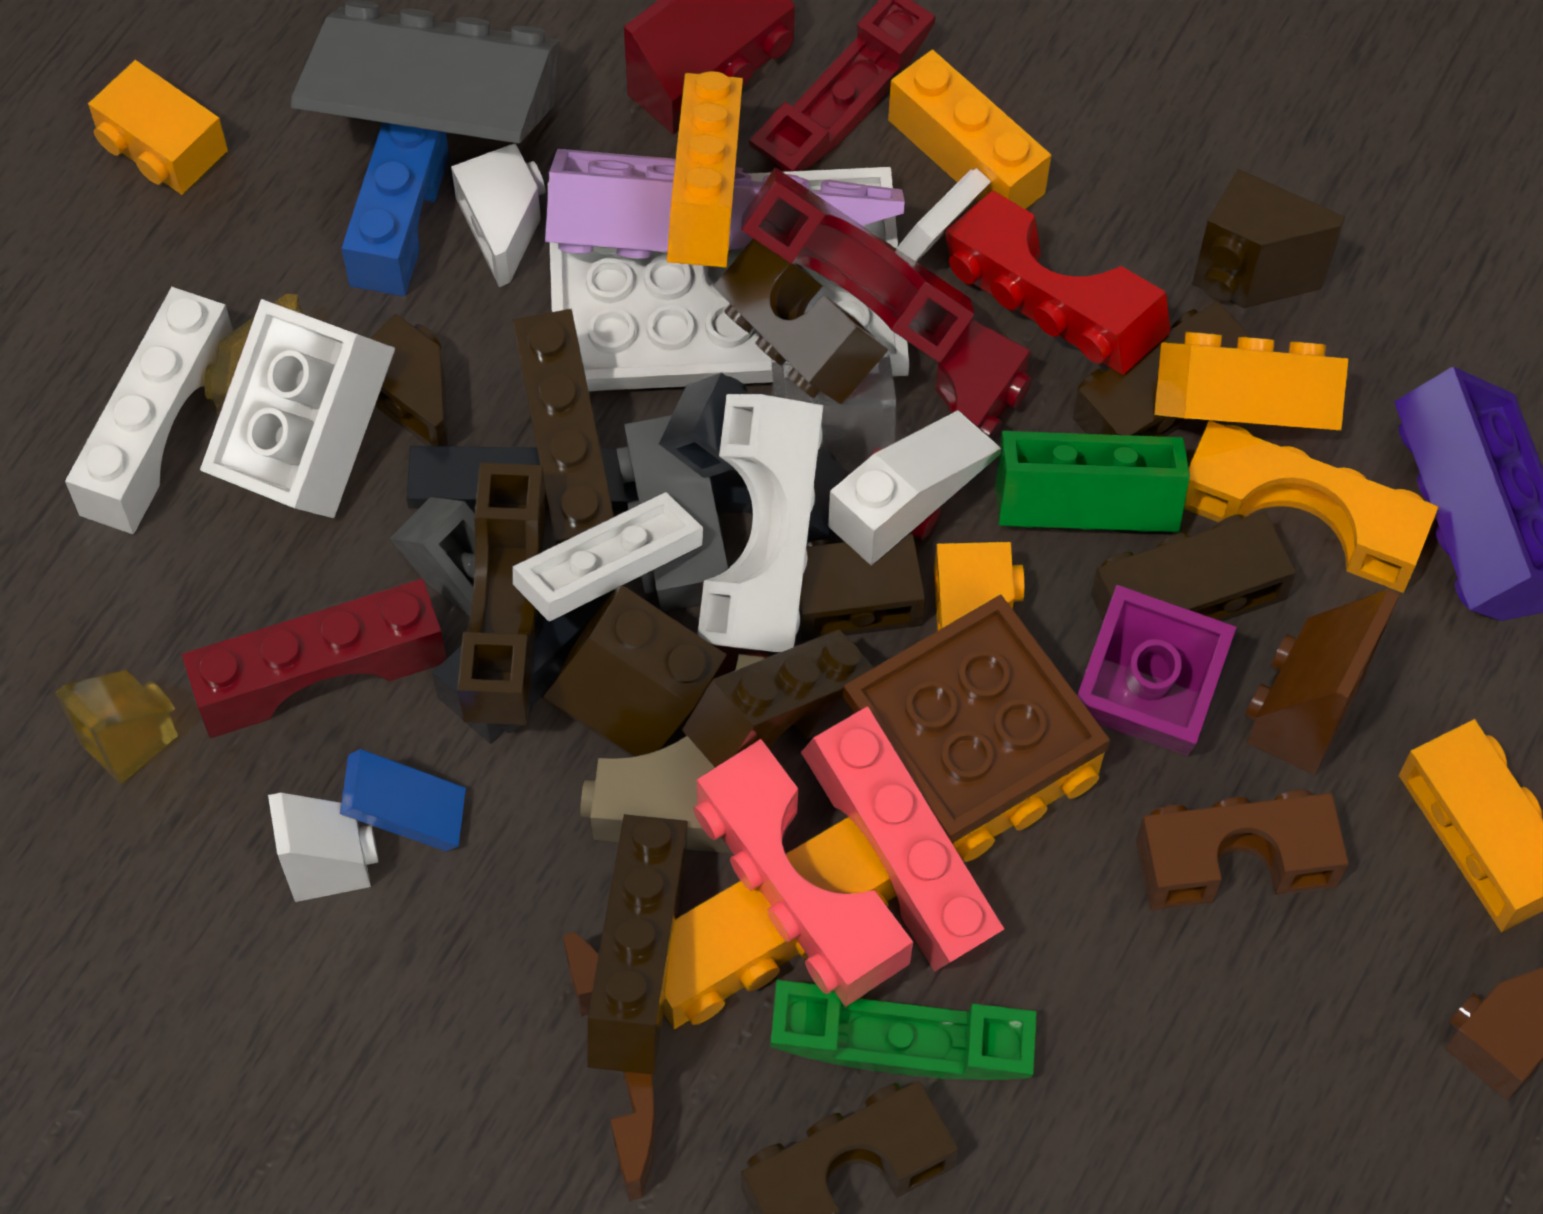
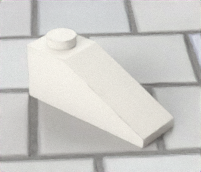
M956 411L874 453L830 491L828 527L872 566L1001 454V448L961 412Z

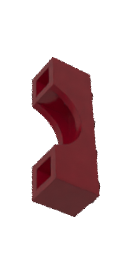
M776 167L742 215L741 231L789 263L807 267L833 281L869 307L885 322L891 331L939 363H941L975 315L971 299Z
M971 319L941 363L938 362L935 391L947 405L950 414L956 411L961 412L994 441L1002 425V420L999 419L1008 405L1017 408L1031 385L1032 377L1026 374L1030 350ZM876 448L871 456L882 449ZM939 508L909 533L913 534L914 540L918 538L924 541L929 536L940 516L941 510Z
M423 578L181 654L198 710L210 739L270 720L275 709L286 698L313 683L348 674H371L390 682L440 666L447 659L442 632Z

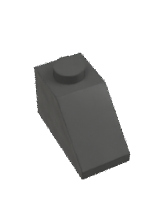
M430 497L389 539L428 585L470 616L475 575V514L465 501Z

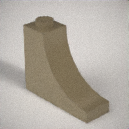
M739 655L736 670L763 660L764 657ZM688 736L664 749L645 755L618 759L598 758L595 780H584L580 813L581 817L590 818L593 840L619 843L624 814L686 820L688 821V850L733 854L721 837L712 840L705 833L694 814L693 808L697 806L696 780L715 767Z

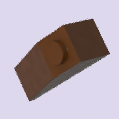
M1543 967L1498 983L1484 1001L1473 993L1449 1021V1024L1458 1031L1445 1050L1506 1101L1512 1097L1543 1061Z

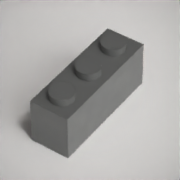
M672 415L624 424L628 446L616 448L623 484L635 482L639 501L627 503L628 510L667 492L703 527L701 546L642 575L645 594L657 592L662 612L701 605L704 580L728 570L710 478L701 477L659 445Z

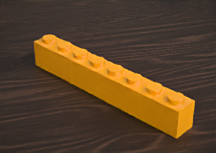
M1104 753L954 842L953 846L964 862L979 857L994 844L995 836L1012 826L1016 830L1029 827L1046 813L1048 804L1065 794L1069 799H1073L1088 791L1099 779L1098 774ZM849 817L786 854L797 873L818 888L841 894H855L875 890L887 907L889 905L887 901L897 896L889 875L875 850ZM739 881L675 919L669 952L663 1010L673 1029L678 1028L689 1020L692 1025L707 1021L724 1007V999L744 987L748 992L765 986L779 974V966L799 954L803 959L809 958L796 939L787 942L778 933L767 912L771 905L758 887L750 891Z

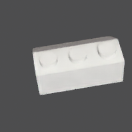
M261 299L200 470L290 507L334 518L395 348Z

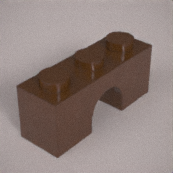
M1292 790L1278 795L1274 800L1250 803L1249 799L1243 797L1228 798L1217 802L1212 808L1187 810V807L1182 805L1164 806L1154 810L1148 816H1143L1136 839L1150 910L1213 903L1222 880L1218 858L1230 852H1246L1259 858L1270 872L1275 895L1338 887L1349 864L1332 793L1312 795L1308 790Z

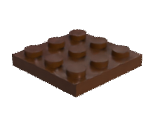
M1001 594L843 685V698L854 713L867 706L869 707L952 844L1108 750L1110 743L1108 736Z

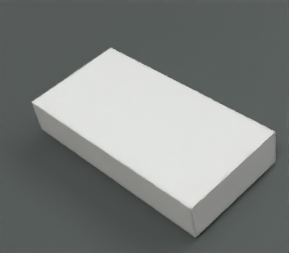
M977 168L971 169L913 227L896 249L917 262L945 234V230L969 209L991 181Z

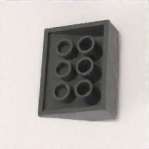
M361 0L346 1L345 7H339L326 17L292 94L291 108L520 144L554 107L561 40L546 38L545 30L532 26H513L511 32L489 29L490 22L479 18L460 17L456 19L455 24L435 21V14L426 10L402 9L400 15L379 12V5L373 2Z

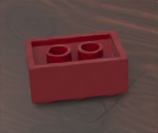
M792 0L656 1L624 26L628 96L674 135L679 131L685 73L719 72L728 77L743 78V87L755 70L768 60L781 57L790 48L794 41L795 5Z

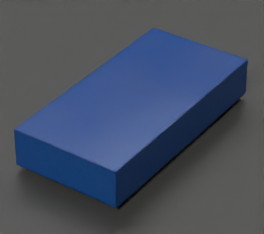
M359 749L348 755L340 814L431 847L449 851L459 846L466 788Z

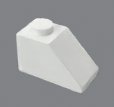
M516 143L451 166L456 200L499 287L509 284L541 220L539 196L546 192L536 163L534 161L525 163Z
M286 793L268 795L278 858L295 902L371 887L367 865L379 863L372 825L360 827L358 820L341 815V803Z

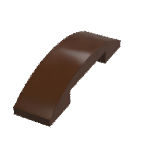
M573 932L563 935V941L582 1017L588 1015L599 954L581 936ZM623 1072L633 1113L610 1119L624 1184L628 1199L631 1201L642 1198L650 1174L655 1142V1103L651 1074Z

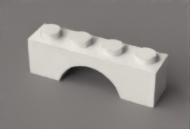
M171 287L65 480L79 516L134 535L160 486V469L164 447L180 408L186 399L199 387L204 386L210 389L213 387L236 343L225 304Z
M727 394L719 456L732 465L746 483L752 501L753 522L748 543L739 559L725 572L704 580L697 635L710 644L771 652H783L794 647L795 636L800 626L798 610L802 578L808 560L806 545L810 512L815 502L814 479L817 454L823 436L821 427L823 405L763 394Z

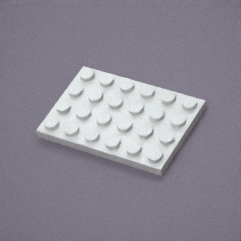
M891 167L783 172L807 179L809 181V189L820 190L821 182L825 180L893 188ZM771 172L748 174L751 175V181L763 182V177L770 175ZM895 216L863 225L893 247H898ZM550 242L552 312L572 308L588 391L685 387L687 384L721 372L726 376L739 380L743 384L791 381L787 374L793 367L787 361L781 366L767 356L755 344L761 334L756 329L749 334L731 320L724 312L730 303L713 287L745 248L728 250L726 268L667 262V252L652 251L651 257L648 258L623 257L616 253L617 248L593 246V251L590 253H569L559 250L558 243ZM804 267L823 286L810 301L804 314L824 294L856 317L889 349L865 378L908 376L909 355L907 341L891 331L877 314L855 296L823 275Z

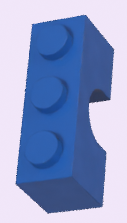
M382 123L341 248L349 286L406 296L420 252L418 225L423 200L436 201L449 159L446 132Z

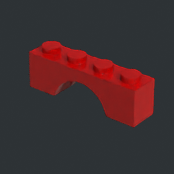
M994 190L945 230L950 256L949 265L953 273L962 282L968 285L975 284L993 295L1004 308L1017 310L1029 317L1045 333L1053 337L1059 336L1079 348L1094 363H1103L1124 375L1171 333L1166 292L1123 266L1097 275L1067 276L1050 271L1040 265L1038 261L1041 257L1035 215Z

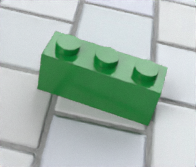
M1002 431L1001 454L999 455L995 482L999 526L1179 532L1190 479L1183 437Z

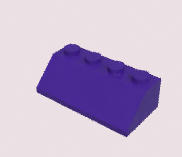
M1451 367L1394 401L1402 422L1399 425V434L1405 446L1413 453L1420 472L1417 476L1419 489L1429 503L1439 506L1435 515L1439 524L1436 527V536L1443 550L1451 557L1458 577L1455 580L1456 592L1462 603L1470 611L1500 621L1543 613L1542 464L1515 394L1456 367Z

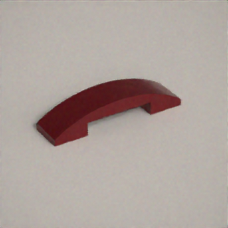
M879 0L858 22L857 38L793 106L784 102L751 137L749 140L750 147L786 172L804 171L837 146L882 99L891 87V80L904 71L936 22L935 15L912 0Z

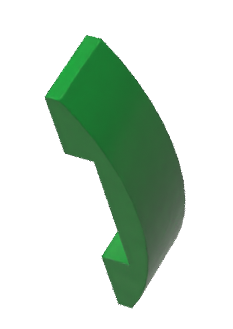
M777 980L775 984L769 1047L825 1063L890 1074L965 1080L1031 1078L1033 1075L1037 1011L972 1003L967 1012L859 998L845 1007L834 991L825 994L816 984Z

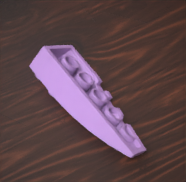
M557 149L549 172L545 242L558 243L559 250L569 253H590L593 251V246L617 248L616 253L618 255L629 258L651 257L652 251L667 252L676 159ZM735 167L728 250L743 249L753 239L741 231L742 215L769 175L763 177V182L751 181V175L743 173L742 168ZM786 174L809 189V181L807 179L798 177V175ZM835 180L822 181L820 190L809 189L862 226L904 214L905 201L902 189Z

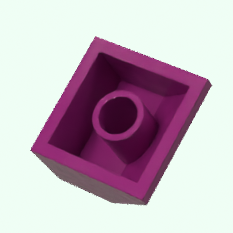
M1116 585L1077 696L1099 725L1188 756L1197 743L1236 626Z

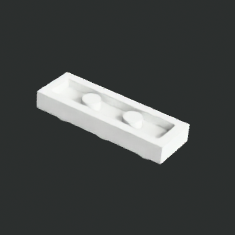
M665 492L513 566V585L550 622L701 546L703 527Z

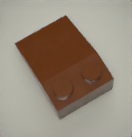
M1390 589L1381 591L1307 618L1297 639L1286 634L1270 666L1279 671L1272 688L1261 683L1245 714L1246 718L1255 721L1247 743L1315 776L1366 675L1400 594Z

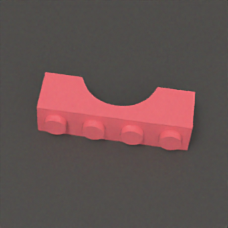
M868 706L817 735L801 752L833 806L844 812L857 825L875 850L897 894L901 918L934 972L1004 930Z
M762 739L696 780L697 806L693 810L699 824L712 840L721 837L734 854L730 858V862L738 878L748 890L752 891L758 887L771 905L767 909L771 922L784 940L790 942L796 939L809 957L805 960L806 968L822 992L828 994L834 991L846 1007L910 964L913 941L875 890L855 894L826 891L809 883L792 867L784 852L782 839L786 829L797 814L798 788Z

